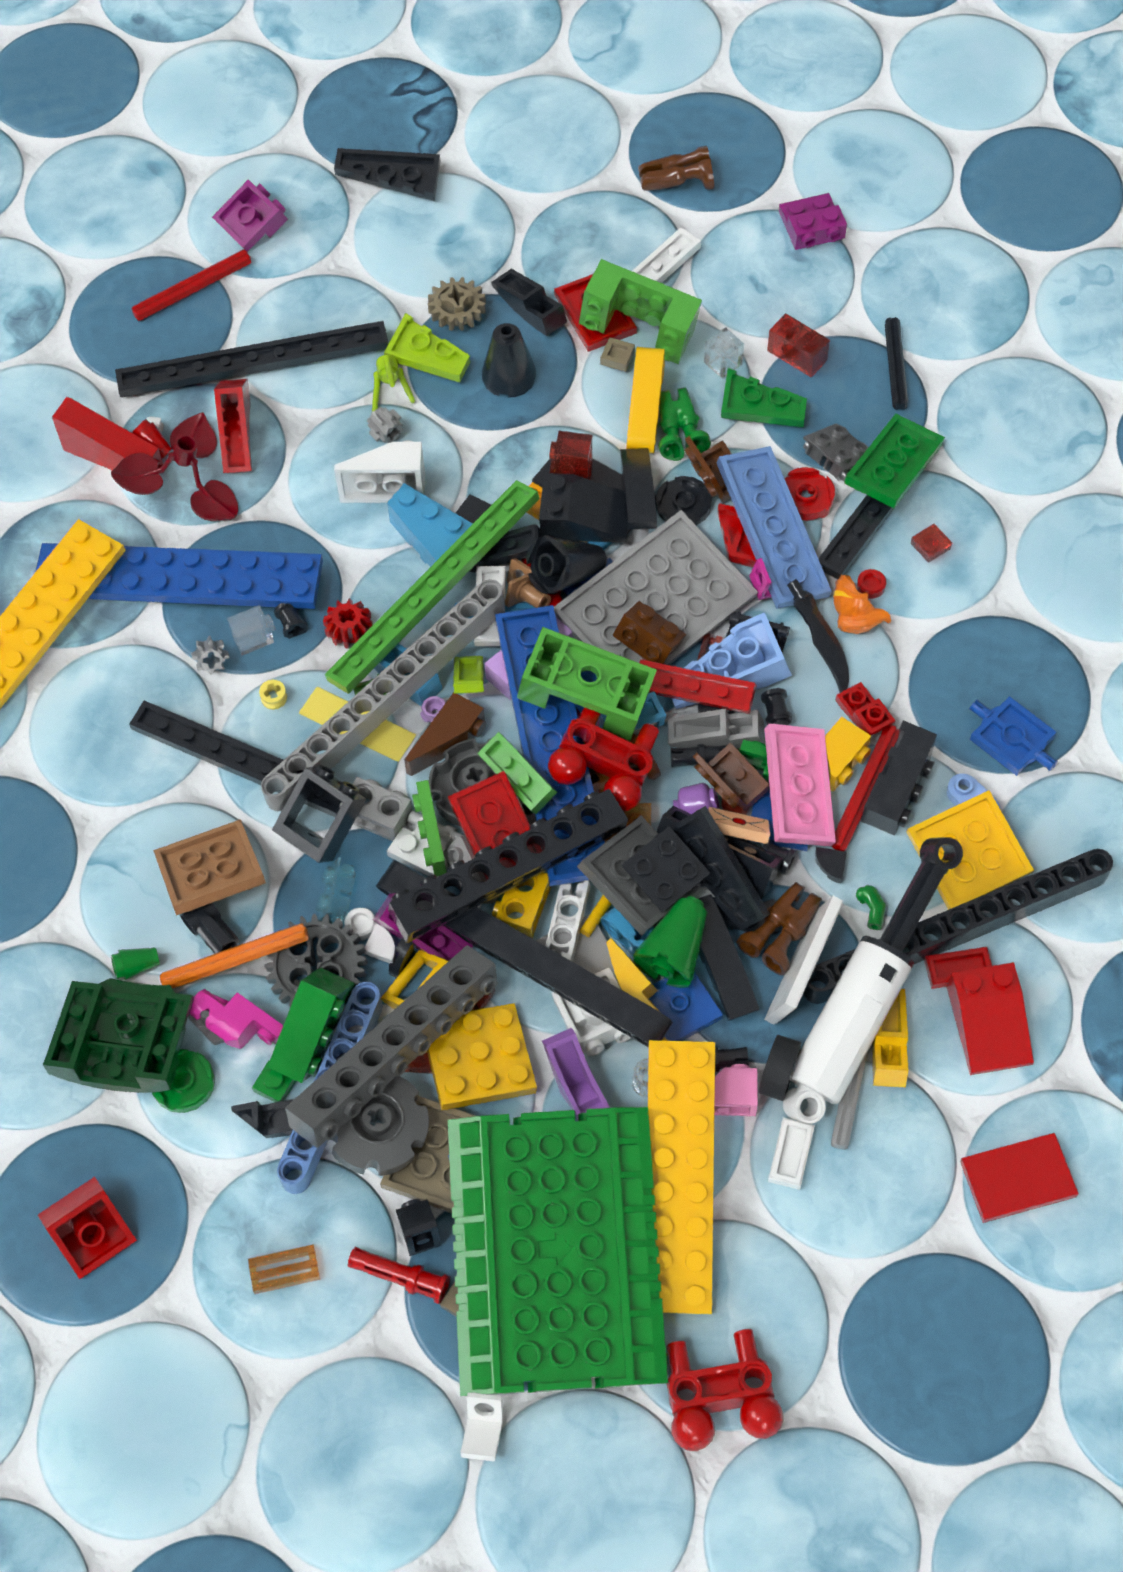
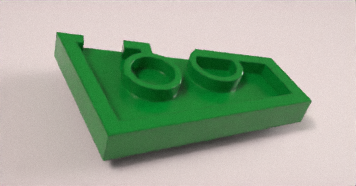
M728 368L721 418L804 427L807 398L779 387H767L760 384L759 379L751 376L749 379L737 375L736 370Z

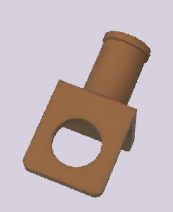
M516 558L510 562L505 605L509 608L525 601L535 608L549 606L551 602L550 595L541 593L533 586L528 576L529 573H532L531 568ZM517 569L521 570L524 575L516 578Z

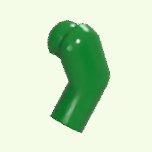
M872 885L859 887L856 891V898L861 904L866 903L870 909L867 927L872 930H881L886 911L884 899L877 888Z

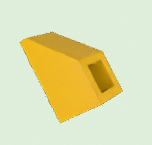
M842 716L825 735L830 790L833 792L840 784L845 785L850 780L854 772L852 769L857 763L863 764L871 753L869 748L871 735Z

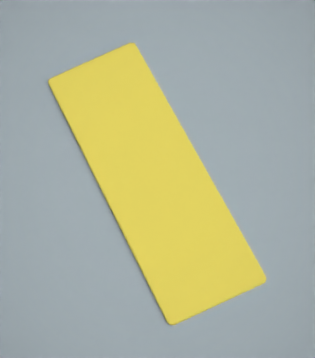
M316 687L299 711V714L323 725L348 701L320 687ZM385 720L360 744L398 762L416 737V734ZM342 731L339 734H344L348 731Z

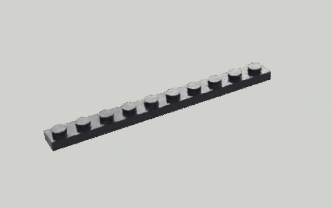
M384 321L115 369L121 398L383 350L387 348L389 343Z

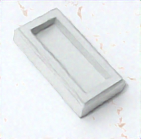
M783 1117L768 1182L800 1190L815 1125Z

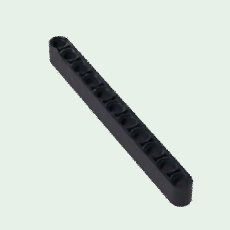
M1103 849L1090 850L920 921L905 946L910 952L904 954L910 957L914 964L924 961L925 956L943 953L1097 888L1105 883L1112 869V856ZM1090 865H1096L1100 867L1102 871H1097L1093 869ZM1063 877H1071L1075 882H1068ZM1035 888H1043L1048 893L1042 894L1038 892ZM1014 899L1021 905H1013L1008 900ZM980 911H988L993 917H985ZM959 922L966 928L958 929L952 923ZM933 934L938 940H929L924 935ZM855 949L815 965L803 992L808 1001L815 1004L828 1001L842 975L840 970L846 968ZM820 981L824 983L826 987L816 988L811 984V982Z
M393 860L376 887L387 896L404 889H408L410 892L418 888L420 882L426 877ZM444 889L447 895L452 897L457 896L454 893L448 891L447 889ZM425 900L419 901L416 904L422 911H429L433 908V905ZM478 907L443 925L469 944L648 1048L649 1040L662 1041L673 1024L661 1012Z

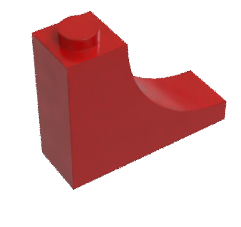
M248 379L220 381L214 388L223 473L252 471L249 434L251 403Z

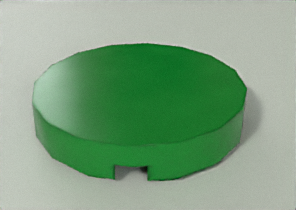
M180 1049L178 1054L179 1064L171 1089L152 1092V1095L161 1107L171 1112L186 1113L198 1109L208 1101L214 1090L215 1076L210 1062L204 1055L189 1051L188 1049Z

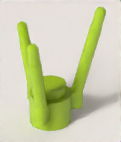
M390 354L380 356L376 360L377 371L373 373L372 412L378 409L380 381L389 384L390 387H394L395 381L399 379L410 402L414 403L415 398L405 379L403 369L398 366L397 358Z

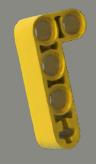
M637 347L626 449L648 448L649 453H655L661 386L664 378L665 349Z

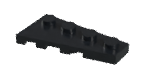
M338 148L334 171L337 176L435 201L441 159L440 154Z

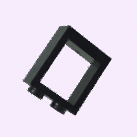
M323 765L305 767L272 828V831L318 863L333 861L366 801V798L358 793L359 789L346 781L341 782L334 777V771ZM315 783L343 802L323 840L295 821Z

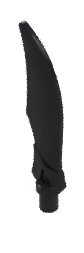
M795 579L787 585L794 596V607L809 626L813 644L828 665L837 683L839 693L848 688L849 670L844 651L837 637L818 610L813 595L807 592V590L804 591L798 580Z

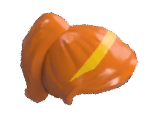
M841 575L835 582L833 602L839 614L837 623L841 631L861 634L870 631L883 621L891 622V616L887 611L873 607L871 600H868V593L858 592L855 583L849 575Z

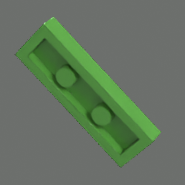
M500 732L477 753L496 774L505 771L515 794L533 813L537 814L557 793Z
M428 780L416 782L418 794H413L412 798L415 813H422L423 820L417 821L420 838L427 839L428 848H423L426 867H433L434 875L441 876L446 873V866Z

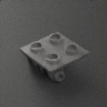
M837 423L803 437L806 441L803 446L805 454L810 456L820 466L824 464L823 468L826 471L829 470V473L838 481H845L849 469L853 468L868 449L865 443L858 441L845 427Z

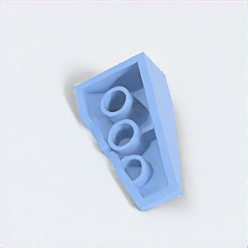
M765 612L734 626L730 630V635L720 643L715 642L709 647L710 651L698 661H691L684 667L685 669L754 682L757 685L756 689L767 687L792 676ZM672 698L676 709L697 704Z

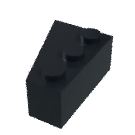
M904 720L899 728L898 739L894 747L891 746L887 755L889 758L876 779L864 806L861 822L894 836L899 826H906L912 812L908 807L911 801L917 803L923 786L919 784L923 777L929 778L935 764L930 759L937 734Z

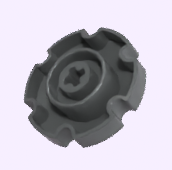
M475 738L461 741L443 752L445 760L442 763H434L428 780L432 800L437 801L438 813L450 823L460 826L447 797L496 775L491 767L477 754L491 739H488L484 744H478Z
M396 1076L385 1086L379 1096L373 1097L366 1103L356 1117L350 1118L339 1128L336 1135L330 1139L336 1143L332 1149L334 1158L344 1167L359 1174H364L367 1168L372 1167L378 1171L379 1176L398 1172L408 1166L415 1156L412 1148L423 1147L429 1127L427 1107L419 1106L415 1103L418 1099L419 1091L406 1079ZM376 1120H379L381 1122L377 1123L375 1126L370 1124V1122L374 1123Z

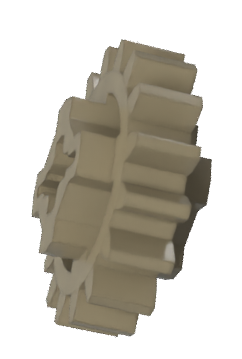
M451 277L450 283L447 284L442 280L440 281V288L433 286V294H428V312L431 314L433 322L439 320V327L441 328L446 324L449 325V330L451 331L455 326H459V329L462 331L466 324L472 328L474 327L473 320L481 321V314L486 312L485 294H482V287H475L473 280L468 284L465 283L464 277H461L459 282H455V279Z

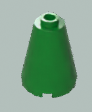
M692 896L680 898L636 949L633 956L635 957L633 960L634 964L642 972L657 980L659 975L667 978L666 985L677 988L688 987L693 980L707 917L704 903Z

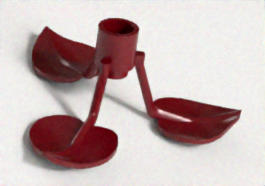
M203 412L187 418L172 431L170 445L174 451L168 454V458L162 467L158 468V463L153 457L145 453H134L121 460L117 467L111 471V477L126 491L138 495H148L161 489L163 479L160 474L166 471L172 461H175L182 467L191 465L196 487L199 489L190 498L193 512L200 518L208 521L232 520L237 517L238 503L232 490L226 484L218 480H210L203 486L200 481L197 466L198 460L196 458L208 457L215 451L217 446L215 433Z

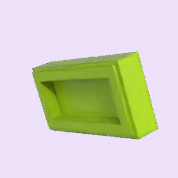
M483 656L454 658V694L484 692Z

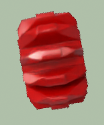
M350 598L345 604L337 600L336 608L328 607V615L324 616L323 619L324 630L328 639L332 638L335 646L343 642L346 649L350 643L355 644L373 626L370 610L364 608V604L361 601L353 604Z

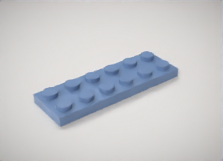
M771 446L720 456L716 462L754 556L756 560L762 558L771 580L768 590L776 609L794 605V596L787 585L795 579L798 580L804 591L807 590V592L813 595L815 600L829 597L832 590Z

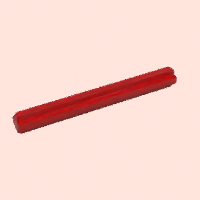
M242 249L132 306L131 309L134 317L141 321L251 263L250 255L246 250Z
M894 725L882 730L835 830L836 843L831 846L834 850L846 851L862 818L864 806L876 779L889 758L887 756L891 746L894 747L898 739L900 730Z

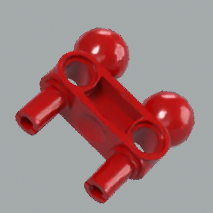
M584 707L580 717L571 720L561 740L559 749L555 750L549 757L548 770L550 775L559 784L570 785L580 781L585 775L586 768L589 767L609 777L605 783L604 791L610 788L623 812L632 810L641 801V787L647 774L652 769L654 758L651 750L659 734V729L651 724H643L633 744L596 726L601 713ZM573 736L582 738L585 744L577 743ZM629 763L636 764L640 771L631 769Z
M752 1329L739 1330L733 1334L739 1362L728 1365L692 1370L685 1341H675L666 1346L671 1369L667 1389L669 1404L674 1416L671 1423V1433L674 1441L683 1449L699 1451L706 1448L712 1442L715 1435V1423L709 1413L741 1408V1425L754 1438L767 1439L781 1429L784 1421L783 1410L778 1401L774 1399L772 1373L767 1362L759 1358ZM750 1377H756L762 1381L763 1385L759 1388H751L745 1381ZM683 1389H688L695 1394V1397L689 1401L682 1400L678 1397L677 1393Z

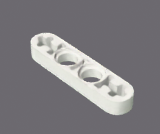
M590 880L581 881L577 885L576 896L572 895L571 883L560 885L545 945L572 962L574 961L580 928L590 892ZM572 904L578 908L577 913L571 917L564 916L561 913L562 908L566 905ZM560 932H567L572 936L571 940L566 944H558L554 941V938Z

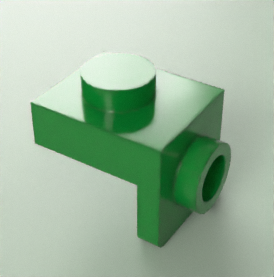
M743 739L739 752L755 769L763 771L762 777L769 783L766 745L759 741L751 742Z

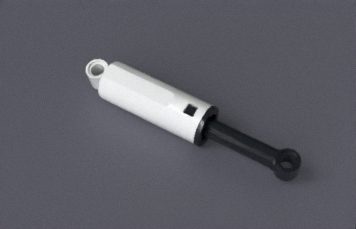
M934 837L923 842L920 848L921 864L881 938L876 939L866 935L861 938L796 1058L790 1080L798 1087L788 1091L783 1100V1109L789 1118L807 1124L816 1123L824 1116L826 1110L825 1101L838 1104L844 1096L914 966V961L904 954L903 950L944 874H947L949 869L957 867L962 860L963 849L956 839L951 837ZM940 847H942L944 850V856L942 860H940L938 856V851ZM806 1098L808 1101V1107L805 1110V1112L802 1113L800 1110L801 1102Z

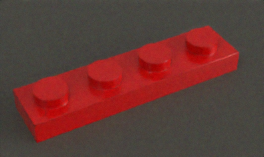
M640 659V664L657 670L649 693L655 692L659 696L750 714L757 687L756 683Z

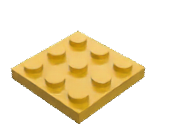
M990 790L918 823L906 831L919 857L921 845L929 838L951 837L960 843L963 849L961 862L957 867L949 869L947 874H944L937 887L948 910L1009 885L1034 872L1032 865ZM940 847L938 851V856L940 860H942L944 856V850L942 847Z
M515 1003L472 1010L468 1014L462 1015L452 1025L451 1029L446 1034L438 1037L427 1050L441 1111L536 1094L537 1085Z

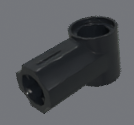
M213 903L179 914L187 928L195 936L199 935L214 954L233 948L240 943L238 937L221 919V915Z

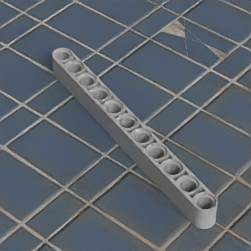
M492 579L484 580L265 776L261 783V790L269 808L274 811H282L302 773L295 774L297 771L304 770L305 767H318L319 765L332 769L495 620V614L503 613L506 605L502 585ZM342 731H348L344 734H339ZM326 750L322 754H317L319 751ZM277 790H282L278 794H273Z

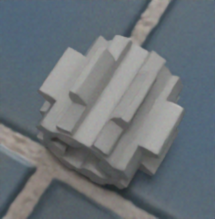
M378 407L367 419L368 427L371 429L369 434L377 442L380 439L384 443H391L395 439L397 440L400 433L403 432V424L399 421L402 417L394 409L389 411L386 407L384 409Z
M208 636L207 640L203 642L196 641L198 649L191 652L193 660L198 661L196 664L197 670H209L210 675L216 669L224 670L223 662L229 658V653L223 650V640L213 641L211 636ZM209 652H214L212 658H207Z

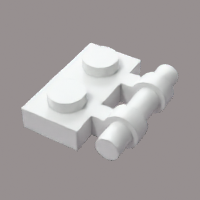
M411 811L407 821L416 825V828L412 832L402 827L388 848L387 855L418 872L431 876L434 875L433 867H426L423 848H428L427 839L420 838L417 822L422 821L423 818L421 814ZM437 823L443 851L458 836H464L450 825L445 827ZM445 859V866H446V873H447V869L449 868V866H448L447 861H446V859Z

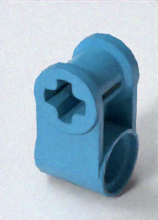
M615 907L600 919L608 934L617 940L632 957L636 949L654 929L652 927L641 936Z

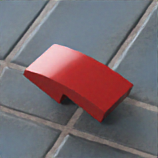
M862 682L836 695L835 701L857 727L871 736L896 722L879 698L874 700Z

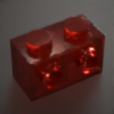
M558 431L557 441H552L550 446L549 458L552 459L550 473L574 474L590 480L593 469V435Z

